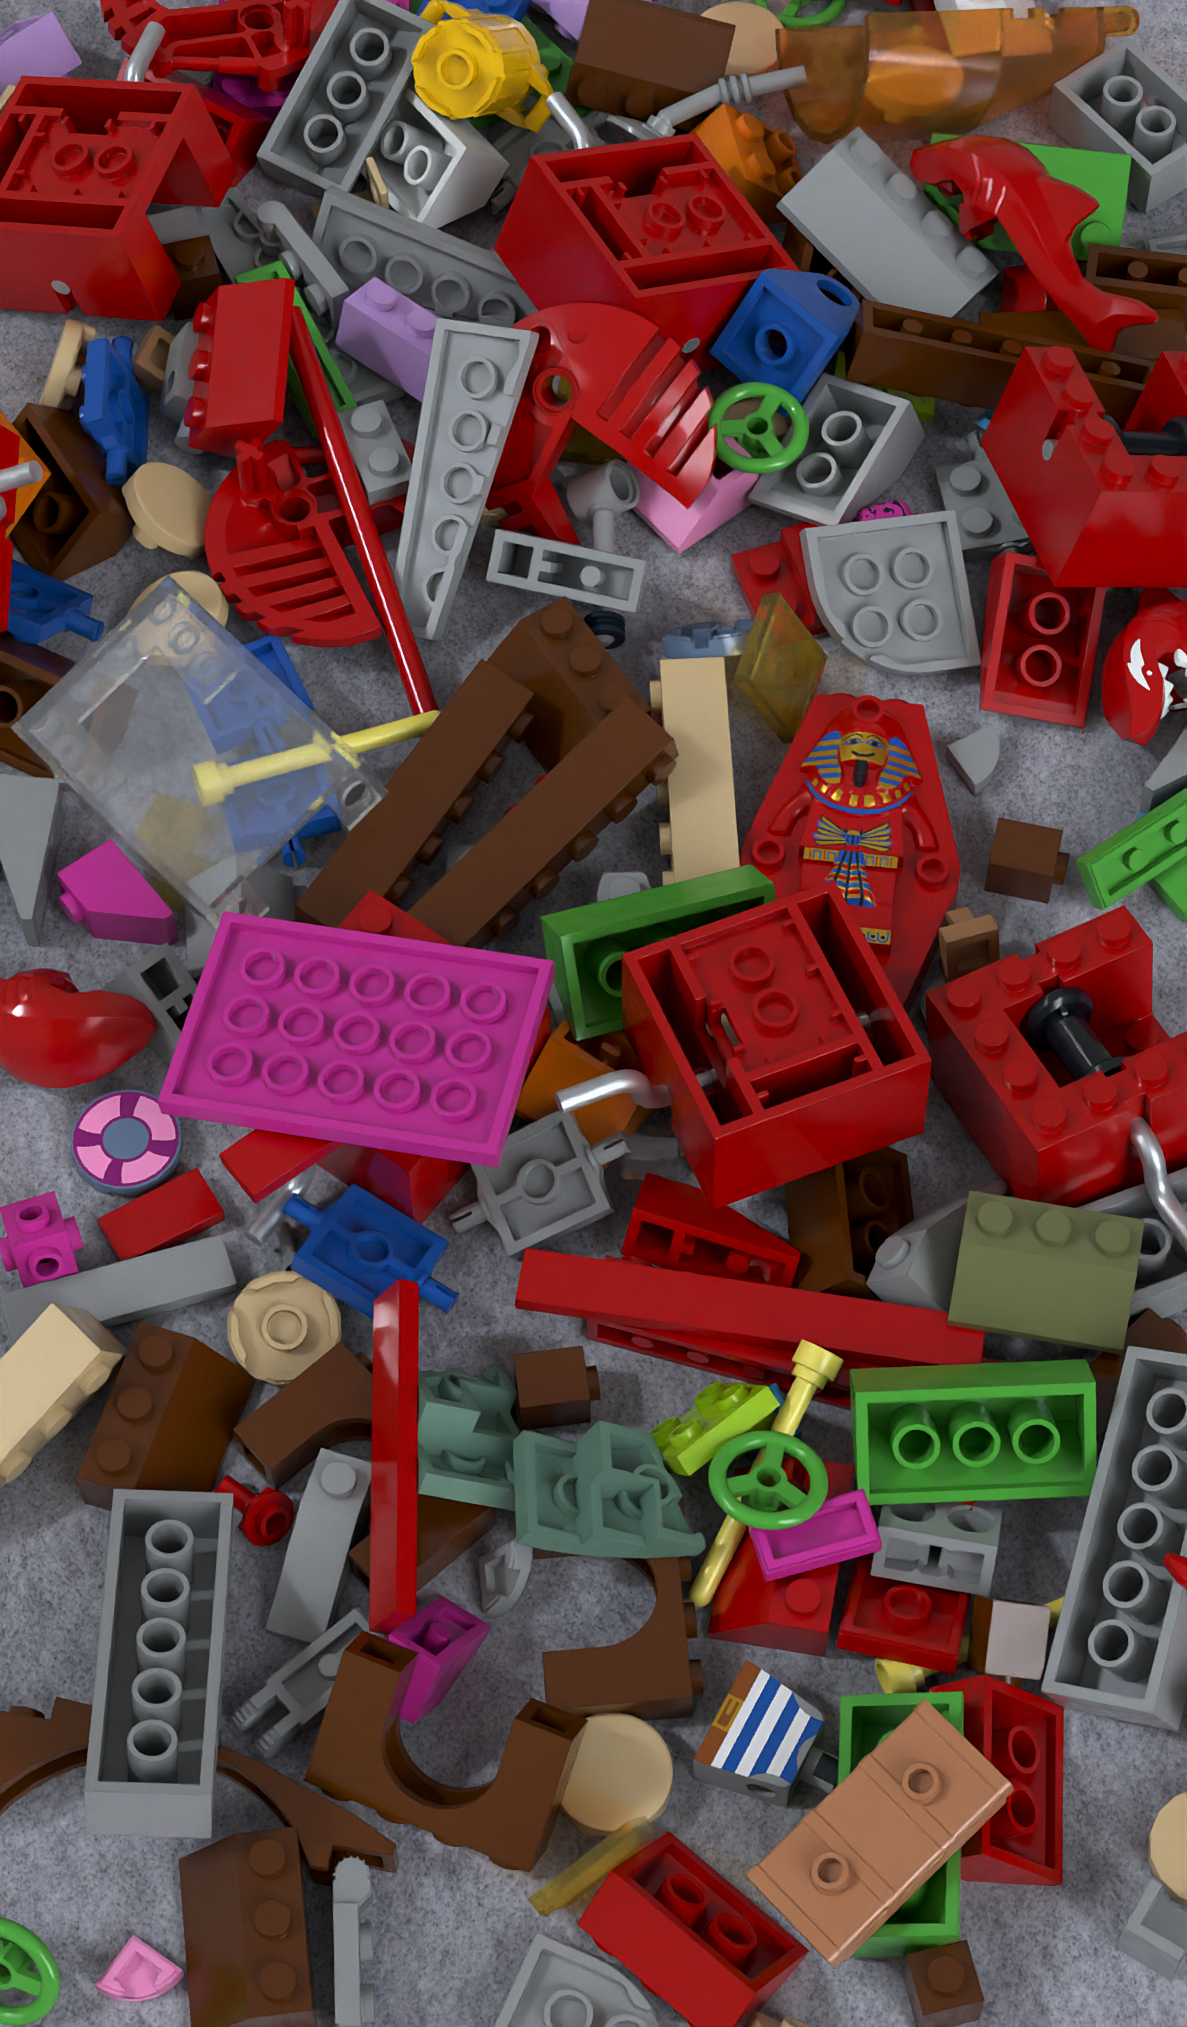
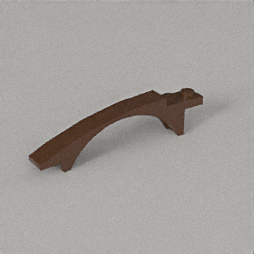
M56 1697L50 1719H45V1715L42 1712L25 1706H12L9 1712L0 1711V1816L34 1788L56 1776L87 1765L92 1705ZM218 1745L216 1773L240 1785L259 1799L279 1819L285 1828L297 1826L302 1856L313 1883L331 1886L336 1863L343 1861L344 1857L350 1858L351 1855L353 1858L358 1856L361 1861L365 1860V1865H368L369 1869L397 1873L399 1859L396 1844L351 1812L263 1763Z

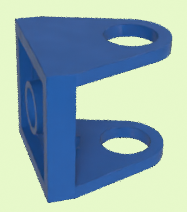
M771 268L760 273L709 353L742 382H763L776 385L792 394L801 404L850 331L860 303L847 287L824 274ZM819 288L835 295L845 306L831 301ZM773 329L783 334L787 342V350L769 345V335ZM782 406L778 408L777 412L782 417L789 416Z

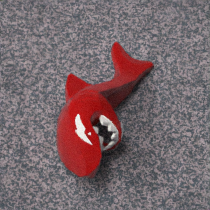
M1167 588L1143 589L1138 599L1134 618L1112 642L1103 663L1101 680L1102 709L1106 721L1122 740L1139 745H1147L1159 727L1160 720L1169 711H1187V698L1183 699L1180 697L1168 679V675L1182 668H1186L1185 677H1187V601L1178 599Z

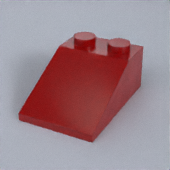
M1006 551L993 558L983 611L979 710L1084 728L1106 587H1054L1039 557Z

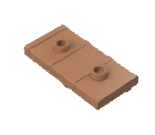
M925 1698L883 1742L857 1764L858 1766L814 1809L812 1808L777 1846L745 1874L747 1879L833 1969L842 1960L845 1962L1007 1802L1006 1798L1014 1791L1012 1784Z

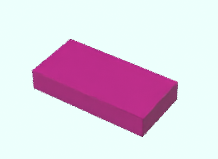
M864 1489L825 1499L814 1516L802 1524L791 1528L763 1530L748 1526L765 1582L878 1552L882 1548V1541Z

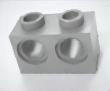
M959 1502L882 1505L878 1525L882 1548L881 1551L874 1552L870 1575L989 1597L1003 1508L974 1503L972 1511H969L972 1507L971 1505Z

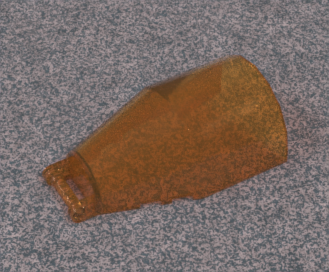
M1131 6L1059 8V13L1045 15V7L1027 8L1028 18H1014L1013 8L865 14V25L775 29L776 53L779 70L804 65L807 85L785 89L783 93L794 121L809 139L826 145L838 144L859 126L874 142L931 139L932 132L965 135L1052 95L1054 83L1104 53L1106 38L1133 35L1139 28V14Z

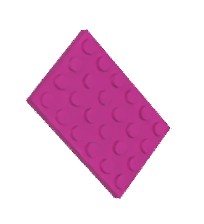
M223 911L157 1100L162 1114L498 1168L555 977L554 962L548 959Z

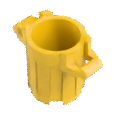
M430 0L419 17L436 24V26L420 37L411 59L416 83L414 84L415 90L426 106L432 111L450 117L452 120L496 114L515 126L539 133L552 115L545 103L554 91L547 80L549 70L543 63L541 64L535 39L525 26L508 15L484 14L478 9H466L457 3L447 0ZM445 13L453 18L440 21ZM535 88L542 95L528 115L525 116L523 113L528 111V109L521 104L532 94Z

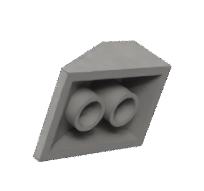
M822 373L802 406L809 423V436L804 450L789 466L776 472L762 474L748 499L755 505L819 527L850 523L856 517L859 509L869 506L902 476L924 439L925 432L911 401ZM793 423L780 443L784 449L792 439Z

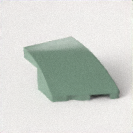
M489 1365L485 1373L479 1376H472L462 1368H450L443 1372L433 1370L418 1371V1494L515 1511L513 1440L520 1434V1431L510 1414V1410L518 1392L503 1366Z
M598 1420L577 1443L528 1430H523L513 1440L517 1544L562 1553L609 1558L699 1555L706 1548L702 1533H692L678 1505L683 1495L675 1479L665 1469L663 1456L651 1433Z

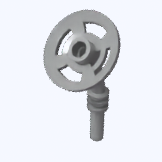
M804 65L750 77L746 73H740V79H737L735 75H731L727 82L722 77L718 79V84L712 85L660 110L656 117L651 115L646 123L623 116L609 115L606 122L631 142L670 137L676 132L672 128L673 126L721 103L730 106V101H733L735 105H740L741 99L749 103L752 101L753 96L807 85Z

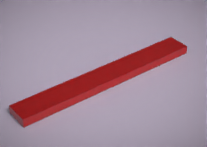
M525 1248L515 1297V1308L791 1351H796L803 1339L843 1359L895 1367L981 1364L985 1331L947 1325L949 1312L532 1248Z

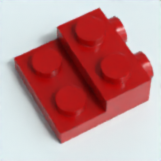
M805 522L782 528L780 541L731 554V568L751 618L767 624L769 643L764 649L827 632L811 599L799 532L805 528L819 526Z

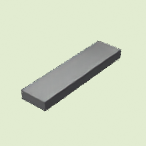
M219 1234L0 1294V1306L13 1346L52 1302L88 1310L105 1328L235 1293L237 1292V1282L222 1236Z

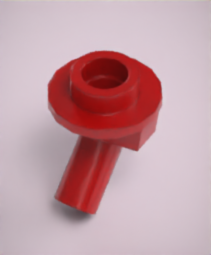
M228 1474L214 1492L233 1493V1508L243 1514L242 1520L237 1527L247 1540L254 1545L260 1547L270 1546L280 1541L293 1523L295 1512L293 1502L285 1493L268 1486L261 1494L256 1495Z

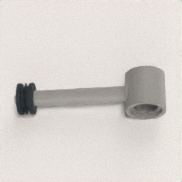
M613 459L573 477L567 486V498L574 515L585 525L593 526L594 549L614 553V521L618 519L619 514L634 508L640 499V488L634 472L625 462L619 459ZM593 604V613L586 615L583 620L605 649L621 646L625 642L624 617L615 613L614 608Z

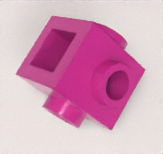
M55 1191L0 1207V1213L7 1233L6 1237L0 1238L1 1257L6 1272L18 1269L23 1288L79 1273L73 1252L84 1249L75 1217L63 1219Z

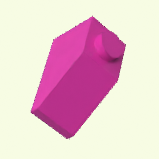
M109 839L57 873L62 893L57 898V902L61 910L73 925L81 922L94 938L163 945L167 942L169 946L179 940L174 913L112 839Z
M443 1596L404 1623L388 1637V1641L419 1653L400 1714V1719H405L413 1725L441 1703L485 1640L491 1628L490 1625Z

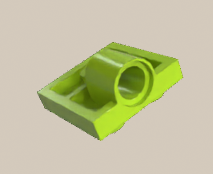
M717 1381L705 1387L693 1398L692 1401L696 1406L681 1418L671 1416L656 1425L649 1433L652 1434L663 1456L665 1469L669 1470L670 1474L690 1476L711 1460L719 1448L730 1439L747 1432L770 1430L776 1418L773 1410L780 1404L767 1385L743 1384L742 1382L723 1384L722 1381ZM749 1451L740 1454L734 1460H739Z

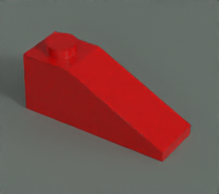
M646 1172L635 1201L621 1250L622 1255L639 1257L649 1263L671 1270L691 1271L702 1275L788 1288L792 1286L801 1256L800 1251L728 1205L712 1210L702 1189Z

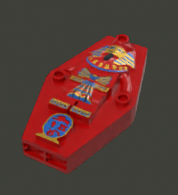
M816 693L742 843L740 867L751 864L774 883L776 900L835 880L907 1015L939 949V928L949 925L945 912L956 909L961 868L924 706L921 704H911L901 699H887L883 701L872 695H863L856 698L846 693H835L832 695Z

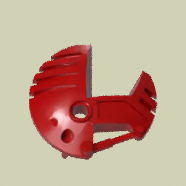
M100 0V8L104 23L108 22L110 35L115 41L121 40V48L130 56L149 22H157L165 28V35L148 66L153 69V75L156 78H165L176 70L218 71V73L252 75L257 79V85L261 90L274 92L281 88L282 76L291 74L304 67L339 0H223L224 4L170 10L155 0Z
M595 301L567 302L551 306L525 317L510 327L539 333V340L521 393V400L517 405L485 503L488 511L502 507L509 515L497 521L505 530L516 531L523 528L532 535L581 545L549 478L577 425H581L676 498L687 510L694 504L711 480L717 453L718 430L717 423L710 430L708 426L707 415L714 406L709 388L706 386L700 391L696 380L701 371L693 358L686 364L679 355L684 346L677 338L672 335L666 341L658 334L662 329L661 325L632 309L616 304ZM555 375L562 376L569 382L571 397L568 401L561 400L554 393L552 383Z
M253 438L249 444L239 440L234 446L237 466L228 474L216 491L208 510L204 531L208 568L212 579L215 582H222L218 586L227 602L236 603L234 604L235 612L246 621H257L258 629L274 637L278 635L279 637L291 636V642L300 645L331 648L349 647L381 637L382 626L342 550L343 547L355 544L330 473L309 478L301 466L302 464L327 463L322 447H291L290 443L285 440H275L263 446V443L257 438ZM401 439L412 464L415 445ZM407 493L369 505L379 536L402 527Z

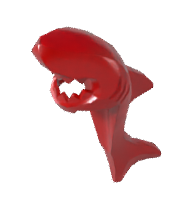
M968 135L913 150L909 164L911 173L916 180L936 187L947 197L963 193L964 200L959 204V213L957 214L959 220L958 233L972 243L993 234L994 224L1000 222L1031 272L1059 309L1072 320L1091 348L1114 353L1117 337L1124 328L1150 325L1158 322L1159 315L1157 311L1144 302L1118 294L1103 292L1084 279L1074 256L1070 239L1077 225L1095 212L1100 205L1094 197L1081 188L1053 178L1045 165L1028 148L1006 138Z
M40 968L17 973L7 980L0 977V1067L23 1082L44 1088H68L95 1081L115 1071L144 1049L157 1027L152 1012L143 1002L130 995L102 990L79 992L68 972Z

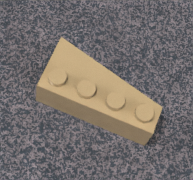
M52 1302L0 1359V1489L6 1483L16 1479L28 1467L32 1458L119 1374L128 1350L88 1310Z

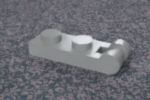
M268 200L261 203L257 208V222L261 229L259 239L262 251L271 256H278V259L282 260L291 279L297 280L303 287L306 300L312 311L318 316L323 314L335 330L338 329L343 303L350 296V289L284 204L276 200Z

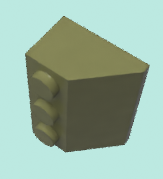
M969 1190L947 1325L1122 1355L1137 1277L1145 1220Z

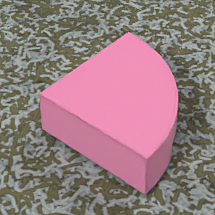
M133 1935L97 1981L95 1987L97 1991L112 1999L139 2002L150 2000L166 1993L180 1982L184 1977V1973L174 1963Z

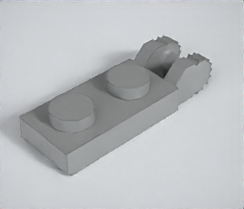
M359 1607L353 1609L265 1680V1687L234 1713L231 1722L240 1732H245L247 1729L255 1726L271 1712L277 1702L288 1714L275 1724L272 1729L266 1731L260 1740L257 1741L258 1743L254 1749L264 1760L279 1753L282 1748H285L295 1739L301 1730L305 1733L324 1717L343 1651L362 1631L386 1639L380 1633L369 1632V1619Z
M351 1855L350 1858L344 1857L343 1861H338V1866L334 1867L335 1873L333 1874L335 1879L333 1881L336 2027H364V2023L375 2022L374 1983L363 1984L362 1961L374 1960L373 1923H361V1919L373 1908V1892L371 1891L373 1886L371 1884L370 1872H368L369 1866L365 1865V1860L361 1861L358 1856L353 1858Z

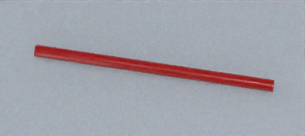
M293 306L289 354L413 716L433 710L440 711L300 306Z

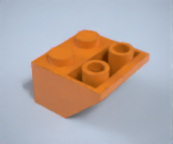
M723 103L688 134H697L765 225L787 222V217L776 205L804 177L801 174L795 155L797 148L794 141L783 130H775L759 122L752 114L748 112L742 113Z
M565 1018L547 1040L524 1083L514 1114L531 1124L559 1110L554 1095L556 1091L622 1069L637 1070L645 1074L624 1031L619 1030L576 1041L572 1035L567 1018ZM621 1093L575 1109L574 1112L584 1136L592 1144H595L618 1133L620 1130L630 1140L655 1108H644L634 1103L630 1093ZM612 1161L602 1165L603 1169L605 1170Z

